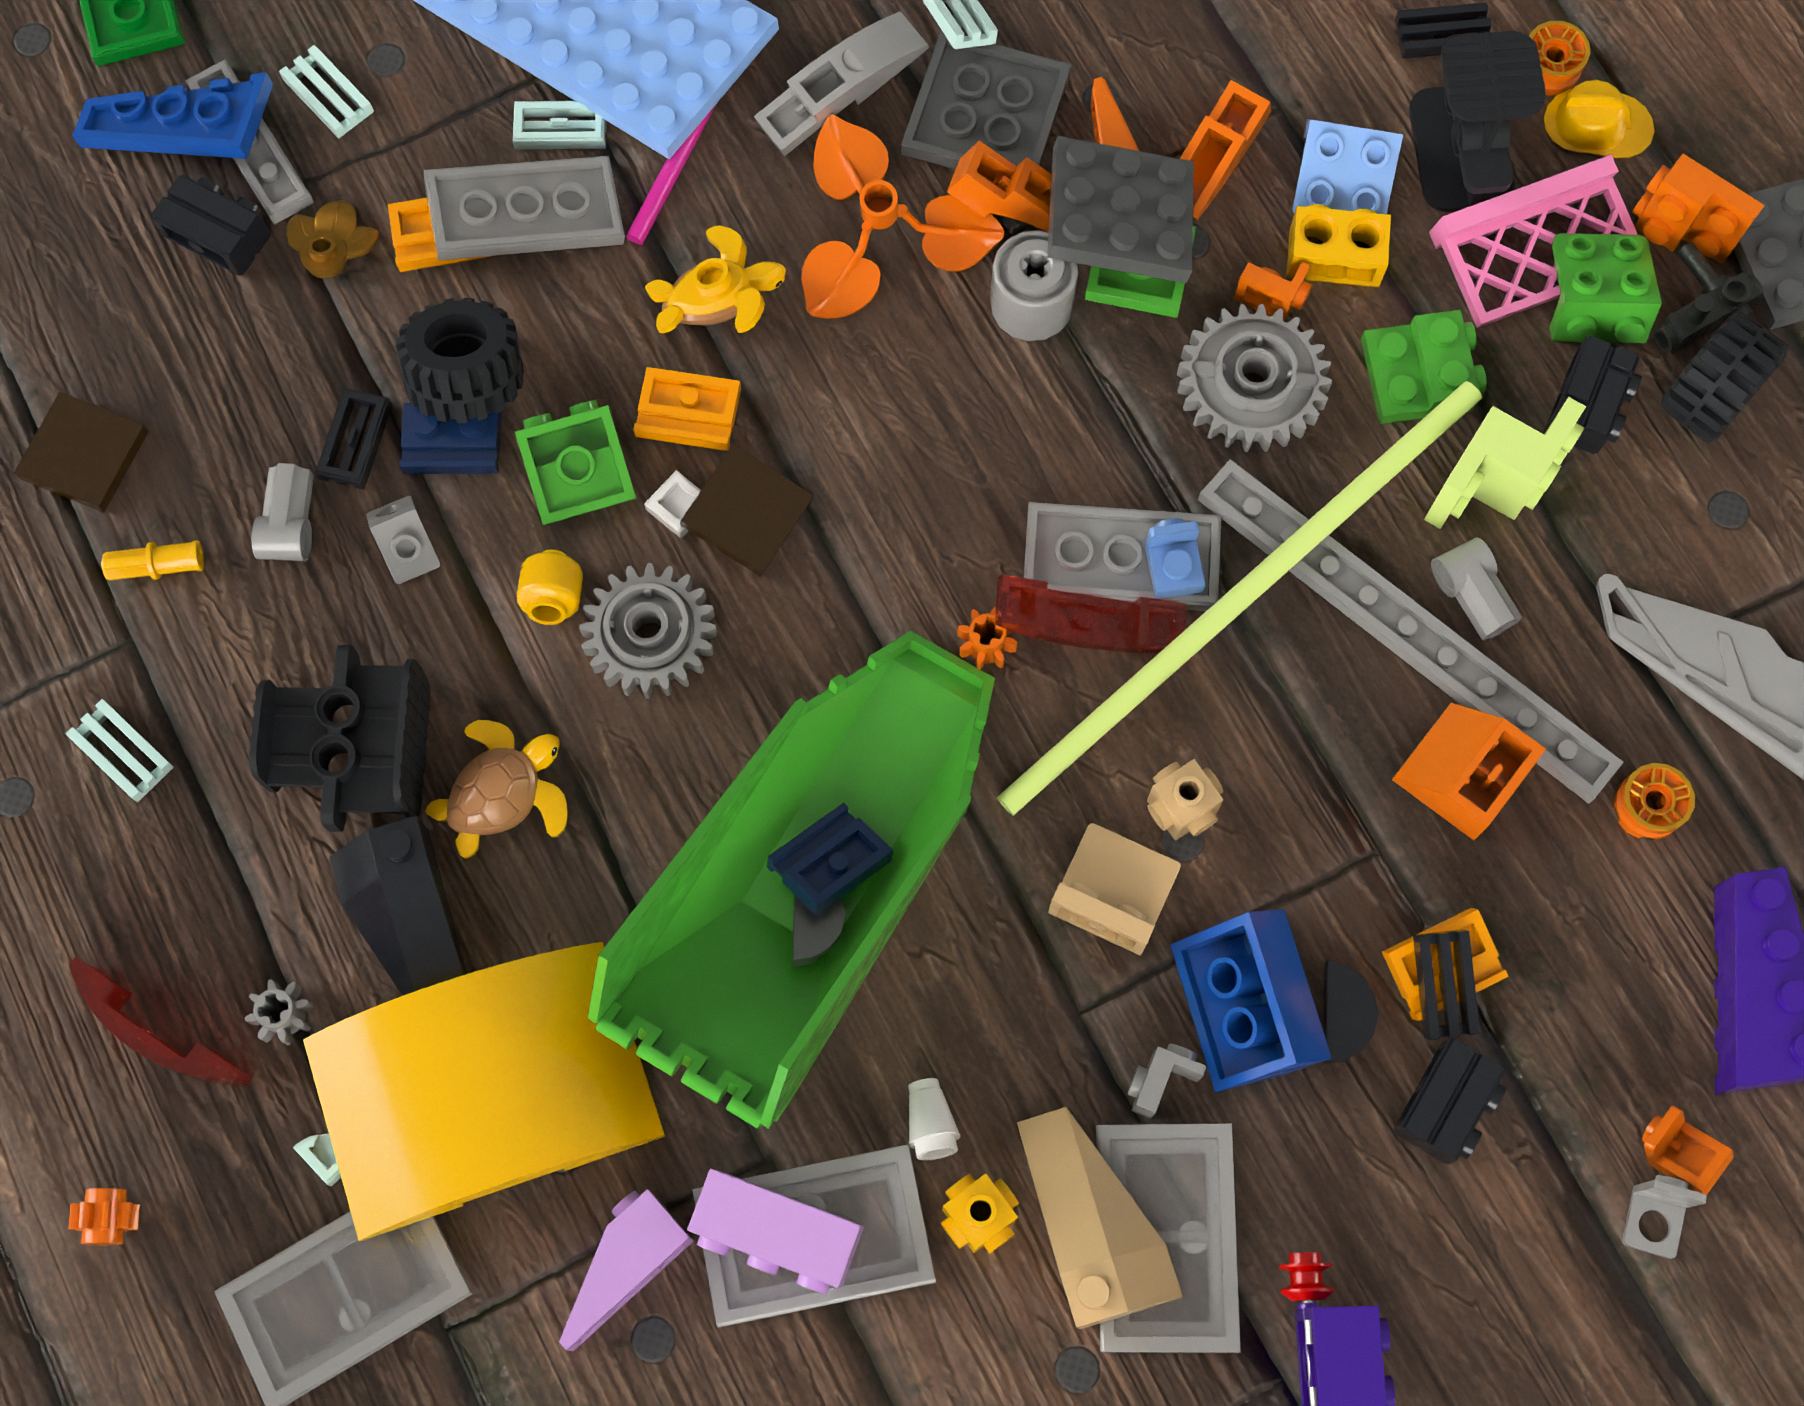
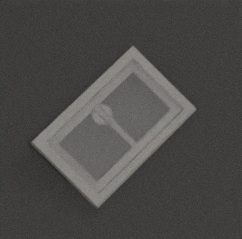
M1232 1123L1096 1125V1149L1165 1242L1183 1295L1182 1298L1100 1323V1352L1241 1353Z
M909 1144L743 1179L865 1225L843 1287L835 1288L829 1286L827 1294H822L797 1284L799 1273L779 1266L777 1274L773 1275L747 1265L749 1257L747 1253L730 1247L727 1256L703 1248L717 1328L936 1283ZM703 1187L692 1189L695 1207Z
M351 1211L215 1290V1295L265 1406L288 1405L473 1294L434 1216L359 1241Z

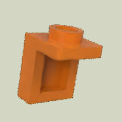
M1674 1105L1670 1107L1664 1117L1657 1115L1652 1119L1642 1138V1141L1645 1143L1644 1150L1648 1165L1668 1177L1687 1182L1689 1190L1705 1195L1710 1192L1734 1158L1731 1148L1685 1122L1683 1111Z

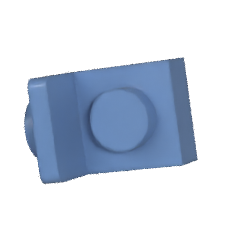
M1171 518L1160 521L1155 527L1149 529L1145 549L1155 599L1204 592L1206 585L1197 545L1199 534L1197 521L1184 522L1180 518Z

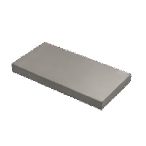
M609 156L424 170V183L437 260L624 245L625 234Z
M1029 502L1022 598L1207 611L1218 601L1221 515ZM1171 518H1180L1184 522L1197 521L1199 526L1197 545L1206 585L1204 592L1155 599L1145 549L1149 529L1155 527L1158 522Z

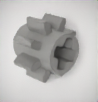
M271 979L268 980V990L260 995L252 993L249 995V998L255 1002L254 1013L247 1015L245 1021L252 1025H262L257 1037L260 1040L268 1043L277 1033L281 1042L291 1045V1034L296 1033L299 1029L304 1031L311 1029L305 1022L306 1011H310L315 1006L309 1000H297L301 994L302 987L295 982H291L285 991H282L279 983ZM283 1003L288 1006V1009L280 1013L281 1021L277 1022L272 1019V1015L279 1012V1004Z

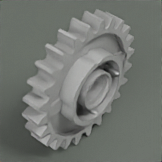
M1240 304L1236 317H1233L1224 308L1221 310L1219 323L1207 317L1204 321L1203 332L1193 330L1190 338L1191 345H1184L1181 359L1184 362L1179 363L1177 376L1183 378L1179 382L1178 394L1189 395L1185 399L1183 409L1184 411H1198L1193 425L1196 427L1208 423L1210 425L1209 439L1219 433H1223L1225 435V447L1227 448L1236 439L1242 441L1244 452H1248L1252 442L1255 441L1259 442L1264 452H1268L1272 439H1275L1284 448L1289 442L1290 433L1301 439L1306 431V424L1313 426L1316 424L1320 415L1317 410H1324L1328 397L1324 393H1328L1332 380L1325 377L1328 374L1331 362L1319 360L1325 349L1324 344L1311 345L1310 342L1315 331L1310 329L1299 332L1297 330L1300 322L1298 316L1288 323L1284 322L1283 309L1281 308L1273 316L1266 315L1264 304L1258 306L1255 314H1249L1245 305ZM1256 373L1264 381L1259 383L1251 382L1244 374Z

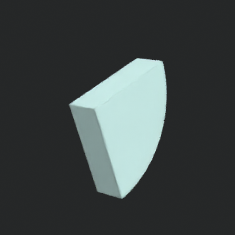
M329 1133L309 1136L293 1147L327 1185L333 1186L341 1178Z

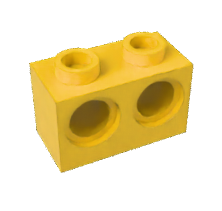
M1320 204L1306 207L1297 206L1289 230L1286 278L1293 279L1303 261L1311 265L1306 280L1379 287L1388 267L1391 215L1378 214L1370 209H1357L1354 211L1336 210ZM1307 237H1316L1323 242V244L1312 243L1307 239ZM1354 242H1364L1370 248L1358 247Z

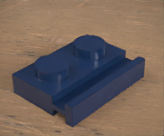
M403 403L402 460H400L399 464L403 474H498L499 467L497 463L500 451L502 411L498 414L491 412L488 414V418L479 421L477 418L468 419V423H457L456 419L443 422L438 421L436 415L427 417L420 413V408L414 407L411 403Z
M842 803L768 856L767 868L771 872L775 870L782 877V883L815 916H818L892 860L893 849L860 818L855 819L848 812L849 807L845 803Z

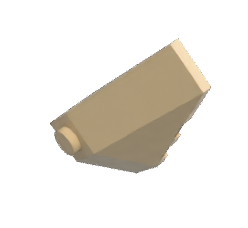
M1067 1107L1017 1122L1076 1328L1084 1329L1182 1298L1183 1295L1165 1242Z

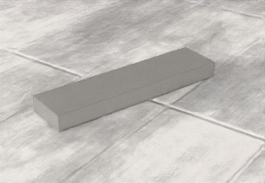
M226 59L185 80L190 90L210 87V80L229 78L232 84L240 83ZM261 118L248 158H233V160L275 225L310 206L314 201L266 123Z

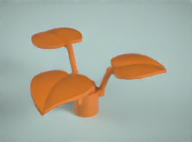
M830 114L819 132L815 145L813 161L815 178L822 191L835 200H845L858 191L861 215L864 222L862 224L859 244L855 252L844 242L829 241L819 244L808 254L802 268L801 278L807 313L817 318L836 319L860 311L873 300L880 285L881 274L879 267L874 262L862 258L866 251L872 229H886L893 225L898 217H902L916 231L925 233L922 240V250L928 261L937 268L951 272L966 270L981 261L1003 240L1004 229L991 213L983 217L952 195L940 196L931 200L925 208L926 224L919 222L908 211L906 205L898 204V195L893 185L883 180L889 165L888 152L883 142L869 130Z

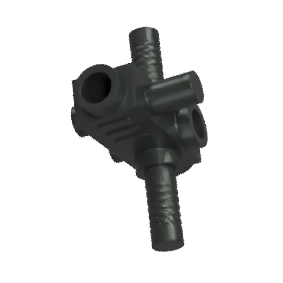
M1693 242L1684 245L1677 252V255L1698 280L1703 290L1701 295L1697 296L1694 301L1668 315L1661 325L1653 329V339L1656 345L1663 352H1670L1673 355L1715 331L1729 316L1739 311L1751 317L1754 313L1751 309L1752 305L1762 299L1764 295L1760 281L1751 274L1746 275L1745 272L1727 278L1725 275L1719 276Z

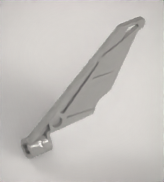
M1604 574L1598 579L1596 589L1609 639L1804 780V662L1787 657L1766 629L1627 588L1618 576L1612 574ZM1615 591L1636 621L1612 612L1609 595Z

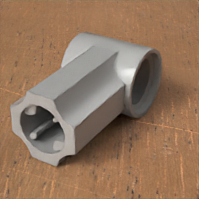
M278 463L275 467H269L262 516L255 518L252 528V550L256 559L304 562L309 559L312 549V528L308 515L314 479L310 469L289 463Z
M1476 537L1432 559L1431 569L1438 586L1447 596L1451 598L1456 597L1482 641L1500 635L1522 619L1518 609L1496 576L1498 570L1495 557L1482 539Z

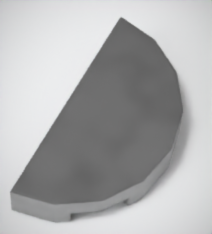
M794 895L793 967L810 965L817 962L819 957L829 952L839 942L845 921V909L842 898L818 916H815Z

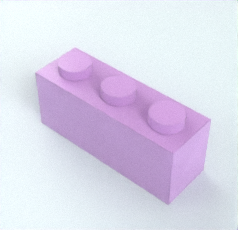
M710 1168L687 1231L700 1235L696 1245L704 1249L727 1256L729 1248H734L749 1254L746 1264L773 1275L777 1274L779 1266L799 1273L797 1284L816 1292L827 1294L829 1286L835 1288L843 1287L865 1225L720 1170Z

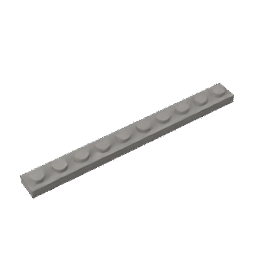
M1231 459L1200 492L1198 498L1199 502L1216 515H1221L1222 520L1268 555L1309 520ZM1328 535L1289 570V572L1459 704L1505 718L1545 747V752L1536 763L1588 804L1596 798L1624 763Z

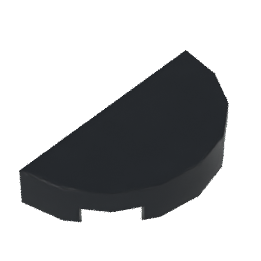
M1331 960L1325 962L1323 1032L1332 1059L1323 1061V1065L1344 1062L1362 1051L1374 1035L1378 1019L1375 994L1365 978L1348 965Z

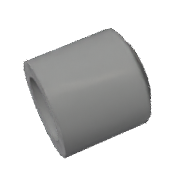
M1039 230L1027 231L1009 238L997 251L992 267L990 297L992 315L1001 329L1012 337L1026 341L1045 340L1059 333L1069 322L1074 307L1079 274L1078 265L1074 262L1047 258V232Z

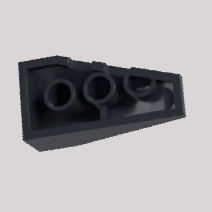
M416 815L366 830L329 857L342 906L403 996L467 974L430 832Z

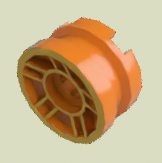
M1565 21L1542 23L1530 33L1529 37L1537 45L1546 96H1554L1572 89L1577 84L1591 54L1590 43L1584 32L1574 24Z
M1651 763L1639 767L1618 785L1613 795V809H1616L1618 814V823L1627 833L1638 839L1643 837L1651 838L1654 841L1667 837L1689 820L1695 808V793L1690 781L1681 771L1668 764ZM1652 795L1658 797L1656 802L1657 810L1647 805L1646 797L1650 798Z

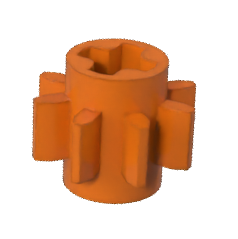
M994 607L990 613L981 615L975 609L971 610L970 627L958 625L957 636L963 640H968V642L960 647V657L964 658L971 655L977 661V670H981L984 664L995 663L1000 669L1003 668L1004 651L1012 653L1017 650L1018 642L1013 638L1006 637L1014 631L1015 621L1008 620L1004 622L998 617L997 607ZM985 633L994 635L989 645L980 643V639L984 638Z
M86 1189L85 1202L70 1204L68 1230L82 1231L81 1244L121 1245L123 1244L125 1231L138 1230L140 1204L126 1202V1189Z

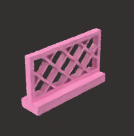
M1612 155L1445 215L1430 230L1429 234L1435 248L1442 247L1477 328L1560 297L1559 285L1553 287L1555 281H1558L1555 263L1551 267L1530 257L1537 238L1552 244L1556 234L1542 228L1547 214L1556 212L1572 219L1567 231L1568 234H1575L1578 224L1581 223L1602 232V234L1638 235L1613 179V176L1618 172V168ZM1600 194L1604 195L1611 211L1607 222L1584 213L1590 198ZM1579 203L1577 209L1570 207L1573 204ZM1537 218L1535 225L1527 222ZM1514 227L1530 235L1523 254L1499 244L1506 229ZM1495 234L1493 241L1486 238L1489 235ZM1473 243L1489 250L1481 270L1465 263L1458 247ZM1495 254L1518 263L1511 283L1487 273ZM1525 267L1548 276L1542 292L1535 294L1518 286ZM1471 277L1477 279L1475 284L1473 283ZM1483 282L1506 292L1501 307L1489 312L1485 311L1478 295ZM1513 296L1521 299L1511 303Z

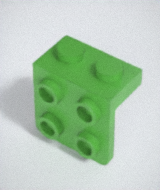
M1557 234L1552 243V250L1561 295L1549 327L1552 341L1582 342L1585 336H1593L1612 343H1646L1662 304L1648 240L1641 235Z

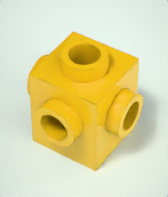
M969 1173L945 1192L950 1201L943 1205L942 1211L947 1218L941 1222V1225L959 1249L967 1244L972 1252L975 1253L984 1246L990 1254L1015 1235L1009 1226L1016 1222L1018 1218L1013 1208L1019 1202L1001 1178L993 1183L986 1173L977 1180ZM978 1201L987 1203L991 1209V1216L983 1222L976 1221L970 1213L971 1206Z

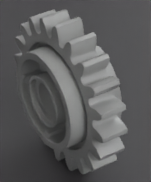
M648 563L644 576L638 577L636 571L630 565L626 569L627 580L625 582H621L616 576L610 574L608 576L612 588L610 592L600 588L593 590L600 605H584L583 607L586 617L593 622L579 625L582 636L590 639L581 646L585 656H595L590 662L594 673L606 670L604 680L608 687H612L622 679V689L626 696H629L638 684L641 685L645 699H650L654 685H660L663 693L669 696L671 695V680L676 679L681 685L688 687L689 680L686 670L691 669L702 674L705 670L698 656H713V646L704 639L717 637L716 625L708 623V621L715 617L712 605H702L707 599L703 588L690 592L693 585L690 575L687 574L680 578L678 582H675L673 567L668 566L663 571L662 576L657 577L652 563ZM647 623H655L661 626L660 631L651 638L637 636L640 627Z

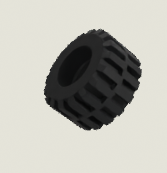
M454 298L445 299L444 303L441 304L431 303L424 306L425 310L423 312H415L409 317L410 323L402 324L399 329L400 337L396 338L397 356L406 394H408L411 404L414 407L420 408V413L427 417L436 415L438 421L448 422L450 419H456L457 423H468V419L477 418L478 421L486 419L491 412L498 414L506 409L505 402H513L518 397L517 390L522 389L524 383V369L518 334L513 319H508L507 312L502 308L494 309L493 303L485 300L478 303L475 302L474 298H464L461 301H454Z
M1739 311L1727 318L1663 396L1660 409L1704 442H1712L1719 438L1787 357L1789 345L1744 312Z

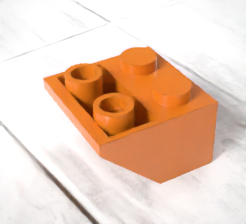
M1450 703L1393 777L1392 781L1472 840H1475L1491 824L1545 752L1546 748L1505 718Z

